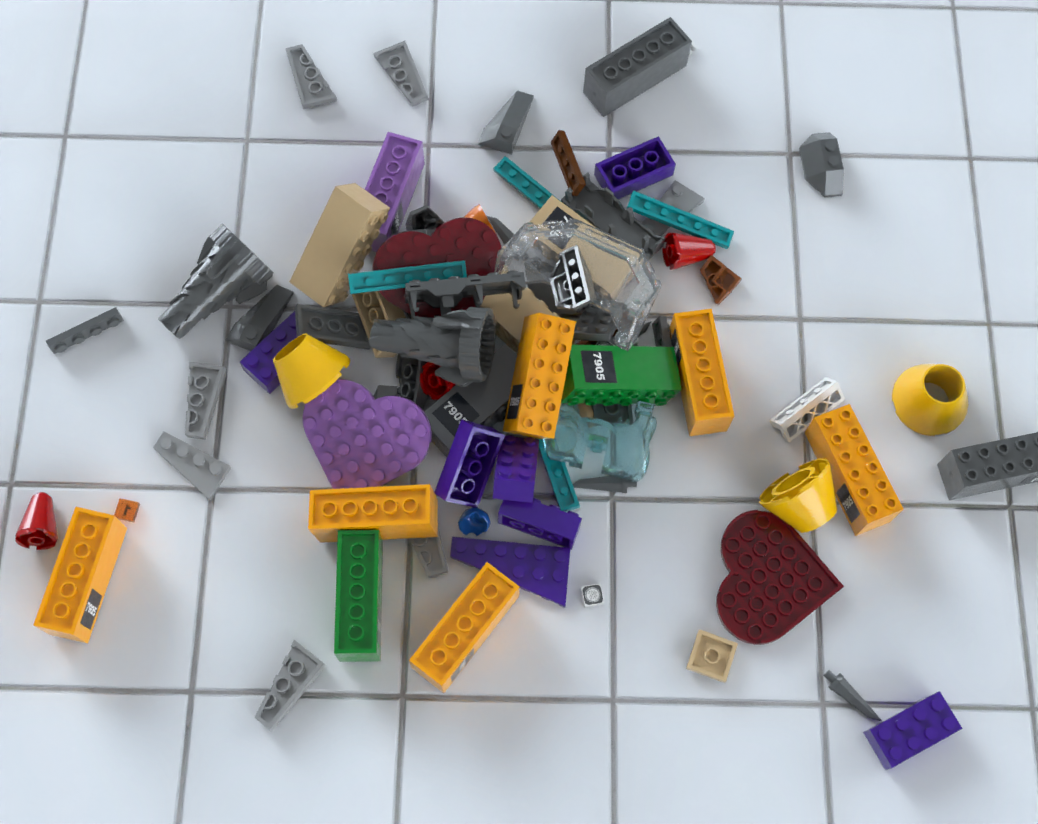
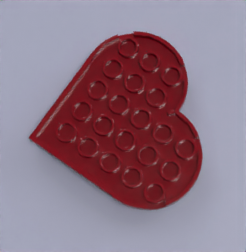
M460 217L444 222L431 236L417 231H406L391 236L377 250L373 260L372 271L464 260L467 277L472 274L487 276V274L492 272H500L503 253L497 235L488 225L473 218ZM405 288L379 291L387 301L411 315L409 303L405 304ZM462 298L457 306L451 308V312L457 310L467 311L469 307H476L473 298ZM416 302V308L419 307V311L415 312V316L430 318L441 316L440 308H432L426 302Z
M758 510L744 512L734 518L723 533L721 556L729 574L718 589L716 608L722 625L732 636L740 641L754 645H763L780 639L844 587L799 533L771 512Z

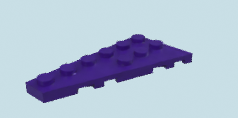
M452 536L450 558L479 570L488 562L520 586V589L532 592L543 599L559 604L561 607H566L570 548Z

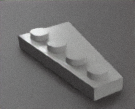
M405 40L373 53L376 60L412 106L429 100Z
M303 44L286 48L303 109L337 101L336 95L322 77L321 72L313 63Z
M674 180L659 201L691 213L696 206L704 202L705 198ZM647 217L642 222L643 225L657 236L663 235L670 228V226Z
M189 362L190 376L188 377L189 394H187L188 411H186L185 435L190 438L206 440L227 369L223 366Z
M164 431L153 447L210 501L231 469L229 465Z
M439 528L438 537L409 538L429 578L449 573Z
M295 640L291 645L292 648L288 656L282 662L283 666L279 674L273 680L269 693L266 694L254 717L271 732L326 666Z

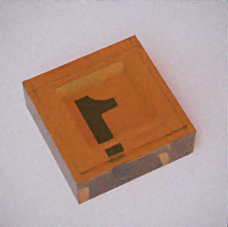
M120 498L114 515L119 520L134 523L140 503Z

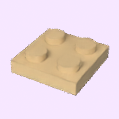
M699 629L686 669L725 683L738 643Z

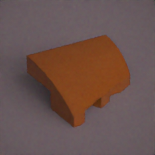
M712 255L700 269L717 305L742 280L741 277Z

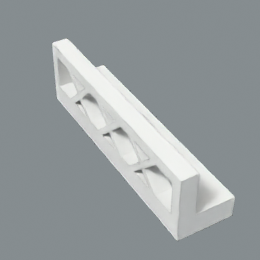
M825 377L770 419L771 425L780 429L786 442H791L808 428L814 417L831 411L845 400L838 381ZM836 392L837 398L831 402V394ZM823 402L822 409L819 412H815L817 405ZM809 413L808 420L805 423H801L803 415ZM795 424L793 432L788 434L786 428Z

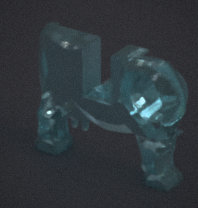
M637 401L634 411L636 420L630 425L629 419L622 423L623 419L621 417L614 424L599 418L580 417L578 404L570 406L568 403H563L559 411L554 439H543L546 453L552 460L569 462V466L582 469L587 447L595 453H601L603 450L606 452L601 470L602 474L628 479L631 482H638L645 476L649 465V443L657 428L656 418L652 417L655 405Z

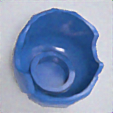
M468 508L460 517L458 527L464 535L474 533L476 536H479L488 530L491 523L489 515L479 508Z

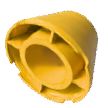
M302 334L289 342L273 359L288 407L290 409L298 408V403L303 401L306 404L323 393L342 375L340 373L343 367L348 368L350 358L308 334Z
M920 364L913 366L899 376L892 390V401L894 402L895 412L899 419L908 428L923 435L935 436L950 433L963 422L968 411V395L964 378L957 369L949 365ZM924 383H932L941 387L948 397V402H941L932 398L928 394Z
M822 458L809 461L798 466L800 470L791 475L787 472L762 492L759 497L761 506L801 533L812 531L827 523L837 513L831 466L827 459Z

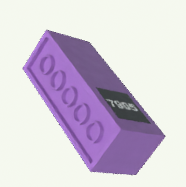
M387 132L365 187L367 192L390 207L387 213L388 218L379 229L380 234L371 245L372 251L377 252L383 242L400 230L425 165L423 141Z

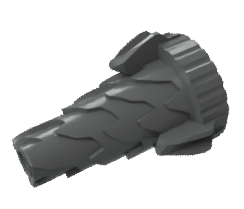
M222 223L206 239L197 261L198 265L191 272V277L182 286V290L169 302L171 306L158 320L180 339L202 318L205 320L211 313L218 311L227 301L230 302L236 297V302L241 304L264 293L267 290V281L273 276L274 272Z
M469 307L467 311H452L441 316H434V318L416 316V319L398 318L395 321L374 319L369 346L379 351L401 354V357L415 358L437 364L441 367L435 370V376H439L458 386L467 387L472 382L486 381L490 374L496 339L495 316L491 308Z

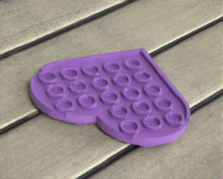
M337 379L323 393L306 403L303 410L304 431L333 489L381 487L416 468L426 457L432 439L429 420L416 403L399 396H385L375 400L367 388L350 380Z

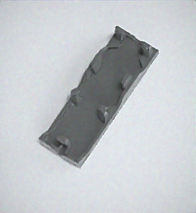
M589 172L583 176L586 185L578 196H572L573 190L571 188L565 191V196L561 199V202L639 259L640 267L664 247L665 238L655 235L634 217L632 208L629 207L625 210L621 202L614 197V193L607 187L598 188L592 183Z
M513 270L506 274L492 272L487 274V276L472 274L466 278L452 276L446 280H440V278H432L425 282L412 280L406 283L405 304L409 303L411 317L416 319L415 312L419 311V307L416 308V302H426L432 308H440L441 315L451 312V308L457 306L462 298L472 297L475 306L480 307L483 303V296L509 293L512 295L513 307L518 309L520 304H518L517 300L522 298V290L526 288L524 272Z

